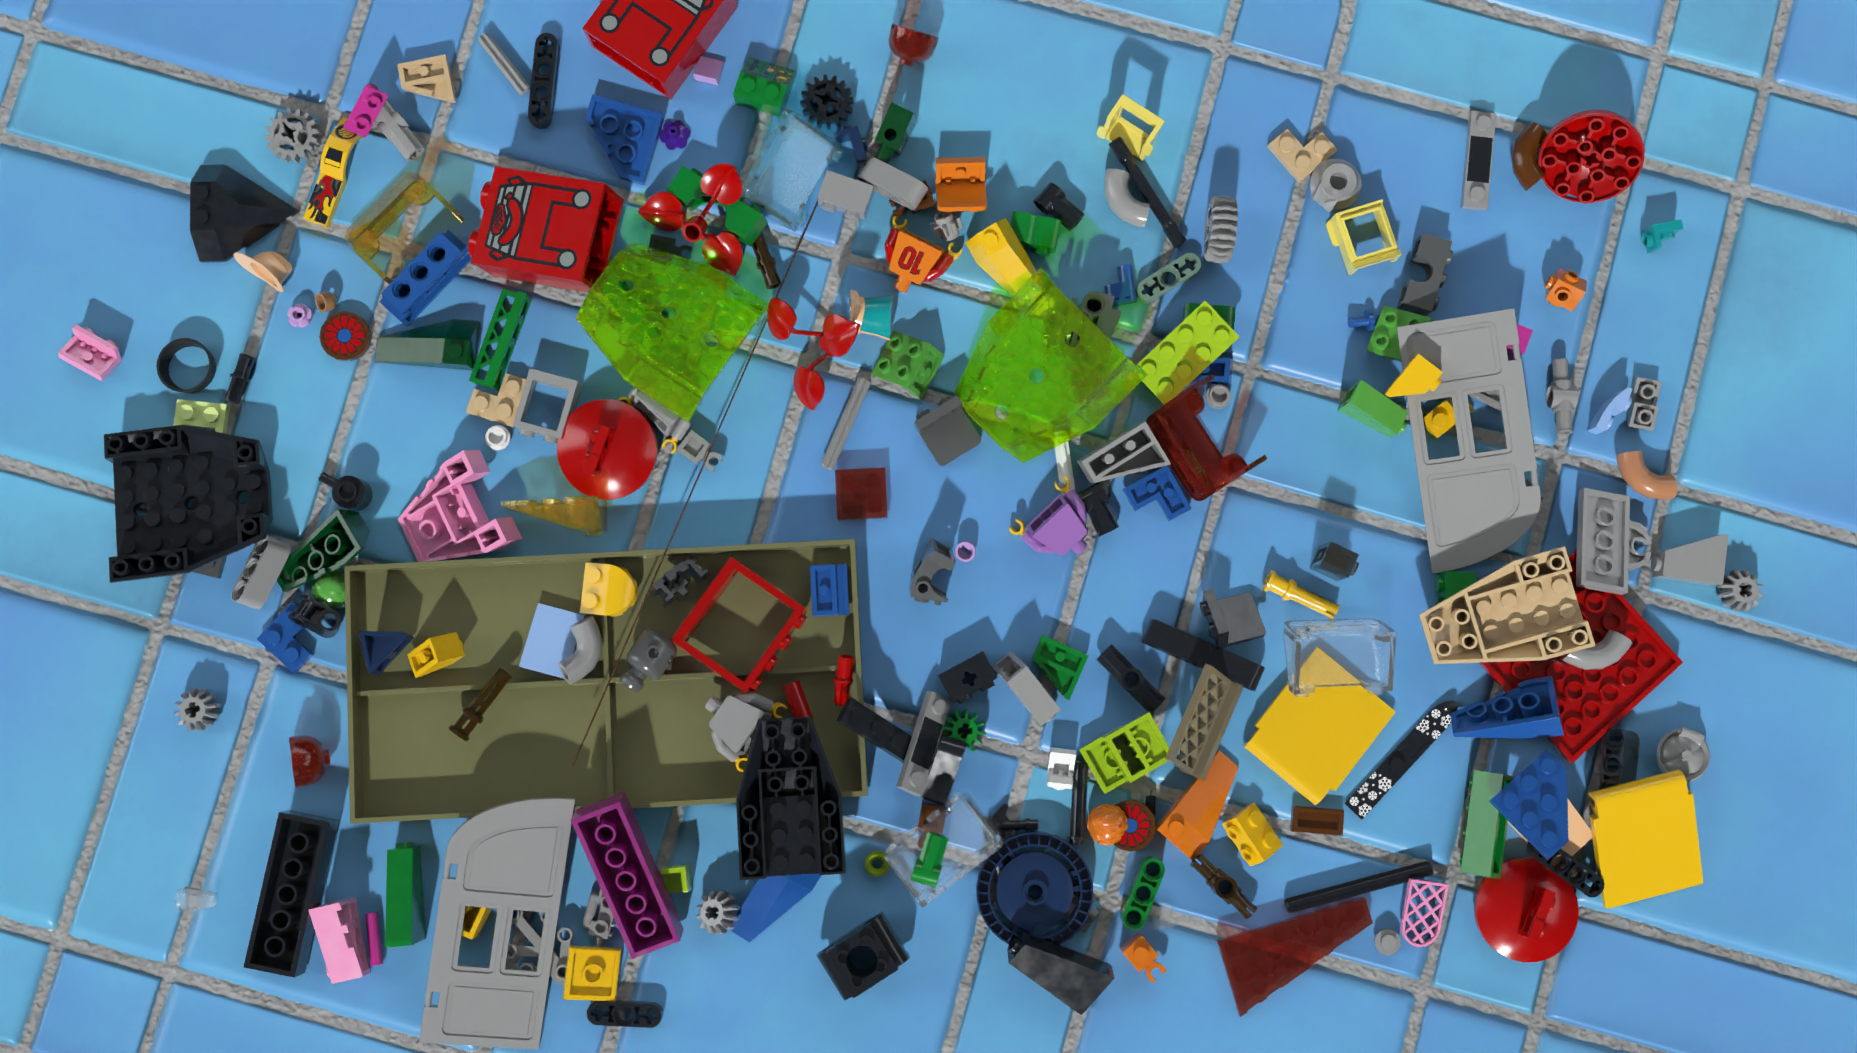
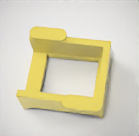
M1122 94L1107 116L1105 126H1099L1096 134L1101 139L1106 138L1110 142L1118 137H1122L1132 155L1143 162L1145 157L1150 156L1152 153L1153 145L1165 120ZM1123 108L1154 127L1151 134H1147L1122 118Z
M1383 199L1336 213L1326 223L1331 243L1334 246H1339L1348 275L1354 274L1358 269L1390 260V263L1395 262L1402 255L1397 247L1382 203ZM1373 212L1385 249L1357 257L1345 220Z

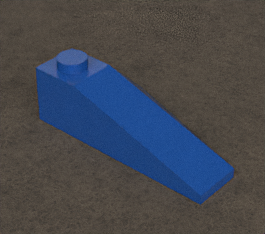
M1552 676L1522 681L1518 683V687L1510 691L1504 692L1502 690L1495 693L1496 697L1485 702L1477 701L1450 713L1454 737L1541 739L1564 735Z
M818 873L768 876L766 879H758L738 911L737 915L740 919L733 921L735 928L731 931L746 941L751 942L810 893L822 875Z

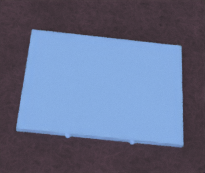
M538 603L519 667L564 678L558 663L570 657L574 653L577 644L570 626L584 619L585 615Z

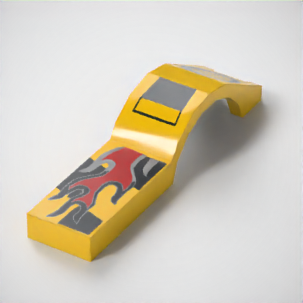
M345 117L340 120L324 145L320 162V174L303 219L327 228H330L347 183L346 165L350 152L355 143L364 138L343 128L347 120Z

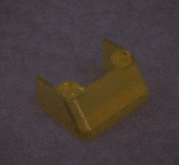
M406 172L347 229L345 239L355 253L385 282L390 284L393 280L372 258L378 253L380 248L378 238L413 203L419 206L426 205L435 197L461 223L465 219L419 174Z

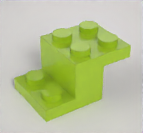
M1147 712L1128 724H1122L1081 747L1079 751L1103 794H1106L1125 782L1131 783L1168 762L1165 758L1170 747L1150 712Z

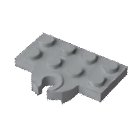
M1589 488L1579 490L1576 587L1624 595L1628 593V572L1648 564L1647 561L1652 553L1645 552L1640 554L1634 549V542L1638 543L1641 547L1648 546L1652 542L1646 532L1648 528L1641 523L1630 521V496Z

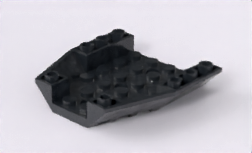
M183 425L104 434V457L113 463L117 556L109 557L110 583L191 573L266 538L273 520L270 470L259 440ZM248 491L250 493L249 501L241 504L239 502L240 494ZM192 498H198L199 506L194 510H189V501ZM147 504L148 512L144 516H138L137 510L139 506Z

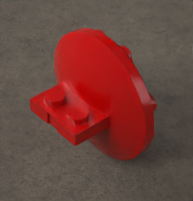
M1586 110L1564 118L1547 133L1540 146L1538 163L1546 174L1542 179L1553 193L1569 201L1587 204L1610 199L1626 190L1636 180L1642 169L1645 149L1639 130L1626 117L1607 110ZM1570 194V195H1573V196H1575V197H1577V198H1571V197H1568V196H1566V195Z
M600 399L580 406L567 418L562 439L558 438L557 441L558 462L566 479L578 491L596 499L612 500L634 493L647 482L657 461V439L650 422L637 408L619 400Z
M1514 858L1503 862L1501 879L1488 877L1482 879L1475 895L1474 917L1481 936L1492 949L1509 959L1531 963L1549 959L1566 947L1576 930L1579 908L1577 897L1571 884L1535 859Z

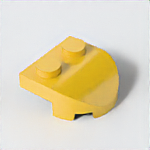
M585 564L580 613L616 617L623 615V612L634 605L638 595V586L636 580L632 578L627 569L610 564Z

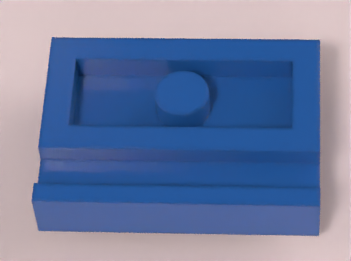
M847 564L811 565L812 616L850 615Z

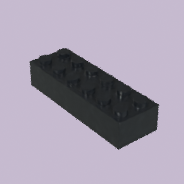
M292 810L279 812L244 968L294 978L305 973L315 931L309 909L318 907L321 904L339 820Z

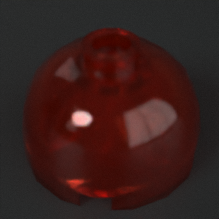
M892 24L888 43L891 52L900 58L899 63L913 67L914 62L923 63L930 59L936 49L939 37Z
M309 735L289 737L295 788L316 783L325 774V765L330 764L329 749L323 750L321 742Z

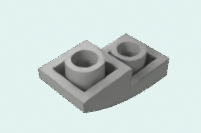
M1634 376L1631 387L1633 390L1630 395L1632 402L1627 414V426L1650 431L1654 430L1659 410L1656 403L1662 381Z

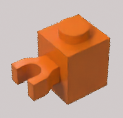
M1139 932L1119 948L1139 973L1145 969V974L1151 983L1155 981V978L1151 975L1153 968H1159L1163 974L1167 971L1161 963L1154 961L1159 955Z

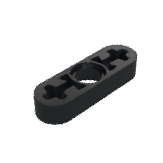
M594 1001L587 1009V1018L594 1025L653 1028L662 1020L663 1009L655 1002ZM601 1006L602 1011H610L612 1009L611 1006H615L612 1014L613 1020H610L611 1014H604L601 1019H598L597 1014H594L593 1010ZM623 1006L629 1007L632 1011V1018L628 1021L621 1020L618 1016V1011ZM637 1007L641 1008L639 1013H647L652 1008L653 1013L658 1016L652 1022L649 1021L647 1016H640L639 1021H635L638 1015Z

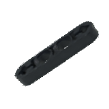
M550 33L539 35L536 38L528 119L538 129L547 128L551 124L553 117L560 47L555 36ZM547 41H550L553 45L548 48L549 57H545L546 51L542 46L546 45ZM542 64H550L552 69L549 74L542 75L539 73V67ZM541 87H546L549 89L548 96L543 99L536 97L537 90ZM538 104L542 105V113L546 116L541 118L540 122L534 117L538 116L540 112Z
M1528 841L1527 853L1569 884L1591 898L1597 897L1602 893L1605 885L1604 880L1567 852L1560 849L1547 860ZM1558 855H1561L1562 859L1560 863L1556 866H1553L1554 858ZM1578 867L1577 875L1570 878L1571 870ZM1586 878L1592 882L1591 886L1584 883Z

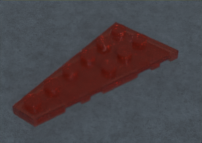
M1360 897L1216 940L1238 1015L1241 1017L1246 1014L1249 1009L1267 999V996L1280 987H1284L1312 967L1319 959L1329 955L1340 944L1350 940L1371 925L1373 922L1366 899Z

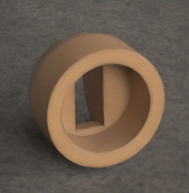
M326 291L317 293L315 303L320 312H328L335 309L337 305L335 294Z

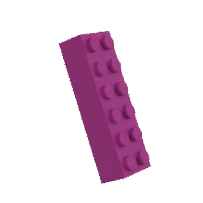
M625 792L577 809L571 822L631 958L634 959L679 942L684 928Z

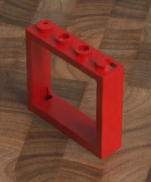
M730 557L674 634L671 641L747 694L751 691L755 692L763 682L761 677L766 670L770 672L778 661L776 656L779 651L787 649L793 640L791 634L796 628L800 630L804 625L803 623L808 618L805 616L807 610ZM737 572L794 610L791 617L744 682L687 643Z

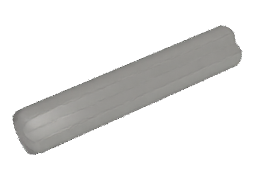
M489 33L481 35L478 41L519 95L522 96L529 92V84Z

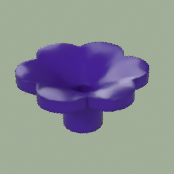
M676 120L673 123L666 122L663 125V131L660 133L659 138L669 150L683 149L687 146V139L691 133L682 121Z

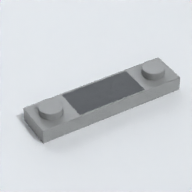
M1471 111L1469 113L1461 209L1486 211L1488 209L1496 113Z
M927 691L896 785L897 788L914 796H922L952 702L933 691Z

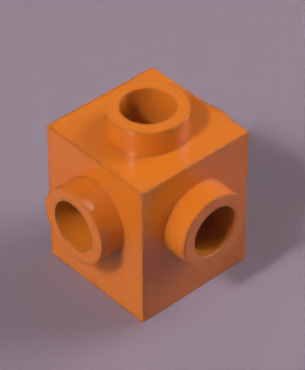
M1559 268L1556 274H1551L1544 284L1546 289L1545 299L1556 307L1561 306L1573 311L1586 293L1587 281L1571 270L1565 271Z

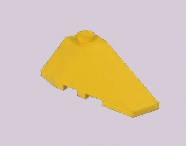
M1007 218L995 222L965 242L976 263L1031 315L1035 317L1055 305Z

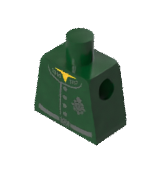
M891 102L875 138L876 143L880 146L875 158L888 164L893 153L901 155L917 123L913 112ZM891 135H897L893 141L888 140Z

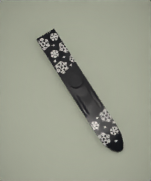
M1446 701L1434 707L1344 804L1362 820L1450 725V713L1457 711V702Z

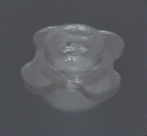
M1169 903L1157 907L1152 905L1149 912L1152 930L1159 931L1160 928L1165 927L1172 929L1175 926L1176 922L1172 918V905ZM1164 915V919L1161 920L1159 916Z

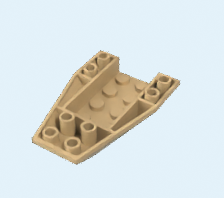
M1565 546L1514 560L1419 614L1433 663L1453 664L1547 660L1596 646L1589 623L1583 619L1569 575V572L1573 570Z

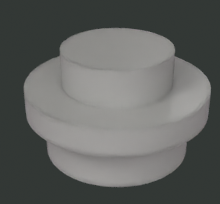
M1214 384L1209 387L1205 397L1209 406L1221 409L1230 402L1231 393L1225 385Z
M1382 929L1375 935L1374 944L1380 953L1392 955L1399 950L1401 940L1394 930Z

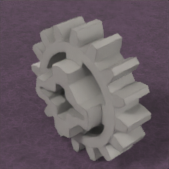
M287 108L285 115L278 111L279 118L276 120L271 117L270 121L273 125L265 127L270 132L269 135L264 136V139L270 142L267 145L268 149L272 152L274 151L273 154L280 159L282 157L287 163L290 162L291 158L295 163H299L300 157L309 160L307 154L309 152L316 154L313 147L314 145L321 144L316 139V137L322 135L316 129L319 126L318 123L312 120L313 117L308 113L304 114L298 108L295 114L290 108Z

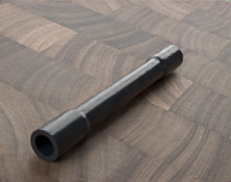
M1122 137L1109 143L1111 150L1130 174L1131 179L1145 201L1150 204L1152 212L1158 219L1173 247L1177 248L1186 242L1187 239L1156 195Z

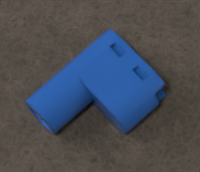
M1132 265L1118 266L1119 283L1105 285V294L1115 297L1113 306L1136 303L1137 295Z

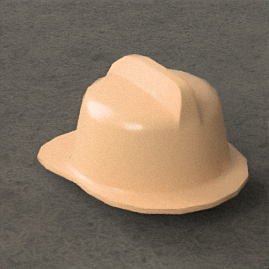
M267 251L251 258L243 253H234L236 261L247 271L266 281L276 290L284 292L282 284L293 267L280 254Z

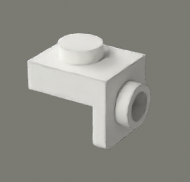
M1050 747L1047 768L1048 787H1053L1057 790L1073 788L1076 750Z

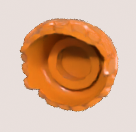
M1103 804L1095 807L1087 818V829L1092 839L1098 844L1108 847L1119 842L1124 831L1128 828L1125 812L1114 804Z

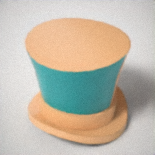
M850 290L849 320L860 324L858 334H869L890 341L893 294L864 298L859 296L856 290Z

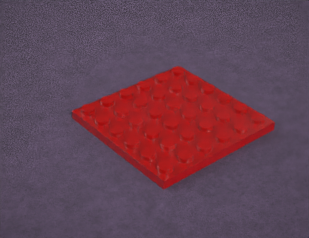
M1577 549L1568 556L1573 570L1569 572L1582 617L1589 623L1595 644L1599 643L1605 637L1608 630H1613L1632 641L1628 651L1618 662L1603 669L1584 670L1561 660L1560 656L1537 661L1480 663L1505 692L1518 687V683L1522 681L1552 676L1564 735L1547 737V739L1569 763L1575 762L1683 663L1623 595L1576 587Z

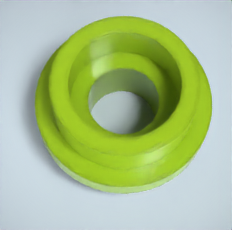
M873 851L865 859V869L871 876L881 877L890 868L889 857L882 851ZM875 859H880L882 861V866L880 868H875L873 866L872 862Z

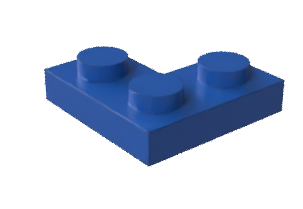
M1168 465L1123 488V492L1134 512L1157 500L1169 522L1192 509Z
M291 602L257 638L261 644L293 673H297L314 655L296 638L304 628L293 623L288 618V615L297 608L298 604L296 602Z

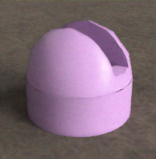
M963 541L958 544L955 549L956 557L963 562L972 560L976 555L974 544L969 541ZM964 546L971 551V556L962 550L961 547Z

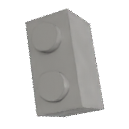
M827 170L817 196L818 204L828 212L834 213L837 210L845 213L844 216L849 219L858 220L860 218L865 220L874 195V186Z

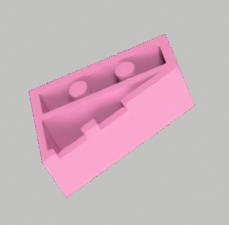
M356 897L309 909V914L326 963V972L332 984L360 978L371 973Z

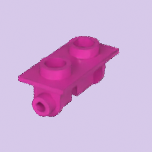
M372 83L365 85L343 128L366 138L388 94L379 91L378 87Z

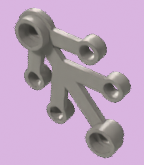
M515 910L517 916L512 918V924H515L534 946H523L509 942L508 946L513 947L514 954H507V959H512L515 956L539 957L541 936L524 918L525 911ZM541 912L540 918L543 923L545 912ZM568 926L561 928L557 933V938L561 942L560 956L558 957L553 951L549 975L560 985H564L565 976L560 975L559 969L561 967L566 968L568 945H571V940L574 938V931ZM563 930H567L570 933L569 939L562 937ZM525 962L519 967V969H523L524 966H529L531 970L537 971V965H534L532 962Z

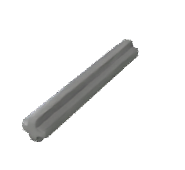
M859 377L856 381L821 462V466L827 470H834L870 387V381L863 377Z

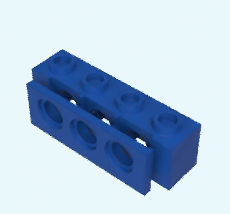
M449 229L445 233L440 232L381 293L383 298L379 302L408 327L472 260L468 247ZM443 254H445L444 258L442 260H439V258ZM428 272L426 277L422 278L423 274ZM410 290V293L404 297L405 293Z

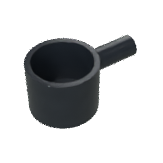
M322 472L319 476V481L332 487V497L340 507L359 511L370 504L373 494L370 485L366 481L354 476H343L336 479L325 472Z

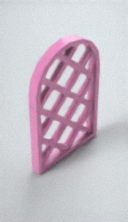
M1409 878L1400 923L1401 934L1409 944L1416 947H1426L1438 937L1449 887L1447 883ZM1415 883H1422L1424 885L1418 888ZM1432 885L1441 887L1435 891ZM1412 886L1416 890L1413 894H1411ZM1429 887L1432 894L1425 899L1421 892ZM1441 891H1443V892H1442V898L1440 899V897L1438 896V894H1439ZM1419 895L1422 902L1415 906L1412 899ZM1435 897L1439 904L1431 908L1428 901ZM1409 903H1410V905L1412 906L1413 909H1411V910L1408 912V907H1409ZM1426 905L1429 911L1422 916L1418 909ZM1437 909H1439L1438 917L1435 914ZM1415 912L1419 919L1412 924L1408 917ZM1432 914L1436 921L1428 926L1424 919ZM1407 921L1409 927L1405 929V923ZM1422 922L1426 929L1418 933L1415 926ZM1436 926L1435 931L1433 933L1431 929ZM1412 929L1416 936L1409 940L1406 933ZM1429 932L1431 937L1424 942L1421 937Z

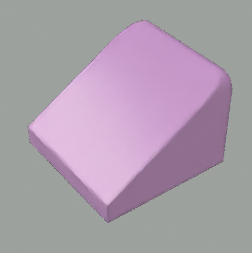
M701 56L693 73L694 79L719 86L725 62Z

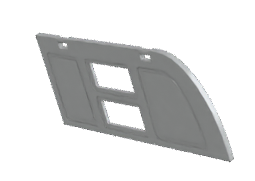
M1514 308L1396 327L1402 370H1404L1416 354H1420L1443 372L1440 376L1442 382L1433 392L1429 389L1427 393L1406 395L1432 574L1462 568L1503 551L1528 531L1539 513L1541 494ZM1509 345L1513 346L1514 360L1508 361L1506 346ZM1498 390L1507 449L1476 453L1467 394ZM1451 397L1460 455L1429 460L1421 401ZM1530 471L1532 486H1526L1524 472Z
M543 797L500 804L471 817L452 835L448 842L419 1042L539 1050L575 798ZM451 863L458 864L456 878L449 877ZM466 906L498 908L489 967L457 965ZM514 910L545 912L537 971L505 968ZM433 992H440L438 1005H431Z

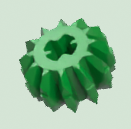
M968 709L964 711V718H961L959 711H955L954 713L958 720L955 722L951 717H948L946 720L953 724V727L944 726L943 730L946 732L952 731V734L948 736L967 742L970 750L974 751L975 747L972 741L975 740L979 745L983 744V741L977 738V734L986 735V731L978 730L977 727L983 726L985 722L979 721L975 724L974 721L978 718V713H974L972 718L968 719ZM964 723L969 724L968 728H972V733L967 734L966 738H961L962 734H958V728H962Z

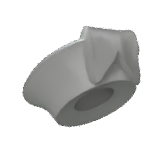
M1329 159L1320 163L1314 169L1310 179L1312 199L1327 210V212L1351 206L1358 199L1362 189V180L1358 170L1351 163L1343 159Z
M1684 726L1668 732L1660 740L1657 747V761L1662 772L1666 773L1680 769L1685 775L1687 782L1700 778L1706 772L1710 763V750L1704 740L1705 735Z

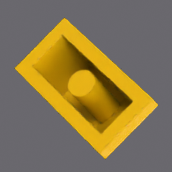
M1416 354L1384 395L1395 397L1427 393L1429 389L1433 392L1442 382L1440 376L1443 372L1420 354Z
M457 632L427 639L407 654L414 676L418 678L454 664L464 657L465 653L463 643L459 639Z

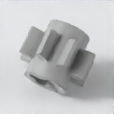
M941 211L934 216L935 222L930 223L936 238L941 237L943 241H951L959 236L958 229L963 228L960 217H958L957 213L952 214V212Z

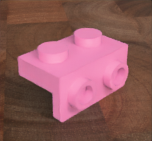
M75 324L72 327L74 336L59 350V358L103 382L122 361L119 347L109 339L104 340L100 338L93 330L87 327L82 328Z

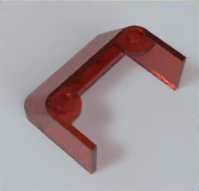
M1212 374L1189 386L1146 419V423L1169 459L1171 468L1188 494L1197 501L1205 500L1268 459L1266 455H1263L1247 465L1244 459L1236 453H1231L1223 458L1196 416L1203 412L1205 402L1198 390L1215 379Z

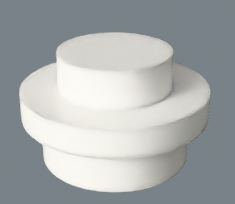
M495 425L487 430L485 441L490 448L503 450L509 445L511 435L504 426Z

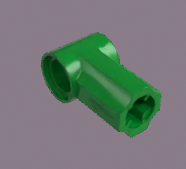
M927 831L920 857H917L911 881L936 888L943 866L941 862L949 840L948 837Z

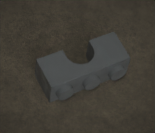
M1423 233L1416 240L1410 262L1420 265L1425 270L1426 280L1425 282H1417L1410 279L1403 285L1397 305L1398 309L1427 316L1436 310L1440 299L1437 296L1438 289L1442 288L1446 279V274L1443 273L1445 265L1450 263L1453 255V250H1450L1452 241Z

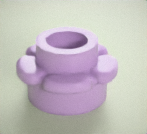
M298 303L295 307H291L288 310L287 315L292 326L305 327L311 323L312 311L305 304Z

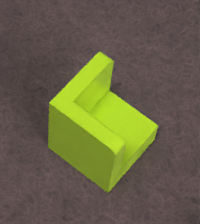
M689 864L667 866L660 869V875L664 877V884L668 893L681 891L686 893L692 890Z

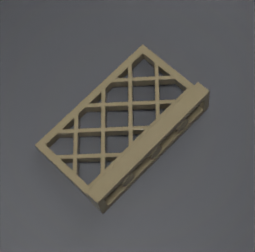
M1205 664L1165 759L1177 766L1183 773L1205 780L1241 695L1243 686L1232 682L1213 666Z

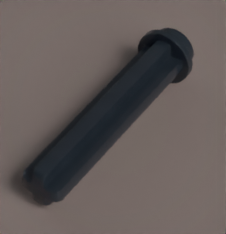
M1075 763L1073 772L1070 836H1067L1069 844L1084 845L1085 840H1087V837H1084L1088 765L1086 763Z

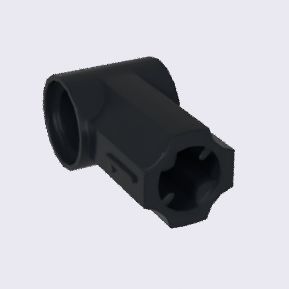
M1052 182L1033 200L1035 206L1041 212L1061 220V224L1070 232L1085 215Z
M1100 483L1077 493L1084 503L1086 514H1088L1099 537L1119 527L1107 504L1109 501Z

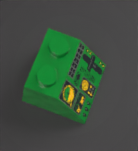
M750 57L740 71L733 92L735 103L783 118L797 71Z

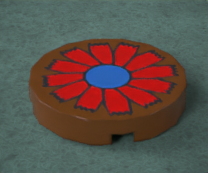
M343 311L334 313L326 319L321 327L319 336L321 346L328 355L336 360H357L370 347L371 330L367 322L353 312Z
M1130 799L1117 803L1115 806H1119L1125 812V816H1127L1128 828L1124 831L1121 840L1114 845L1121 850L1130 852L1141 850L1150 844L1155 836L1157 827L1155 815L1147 805L1137 800Z

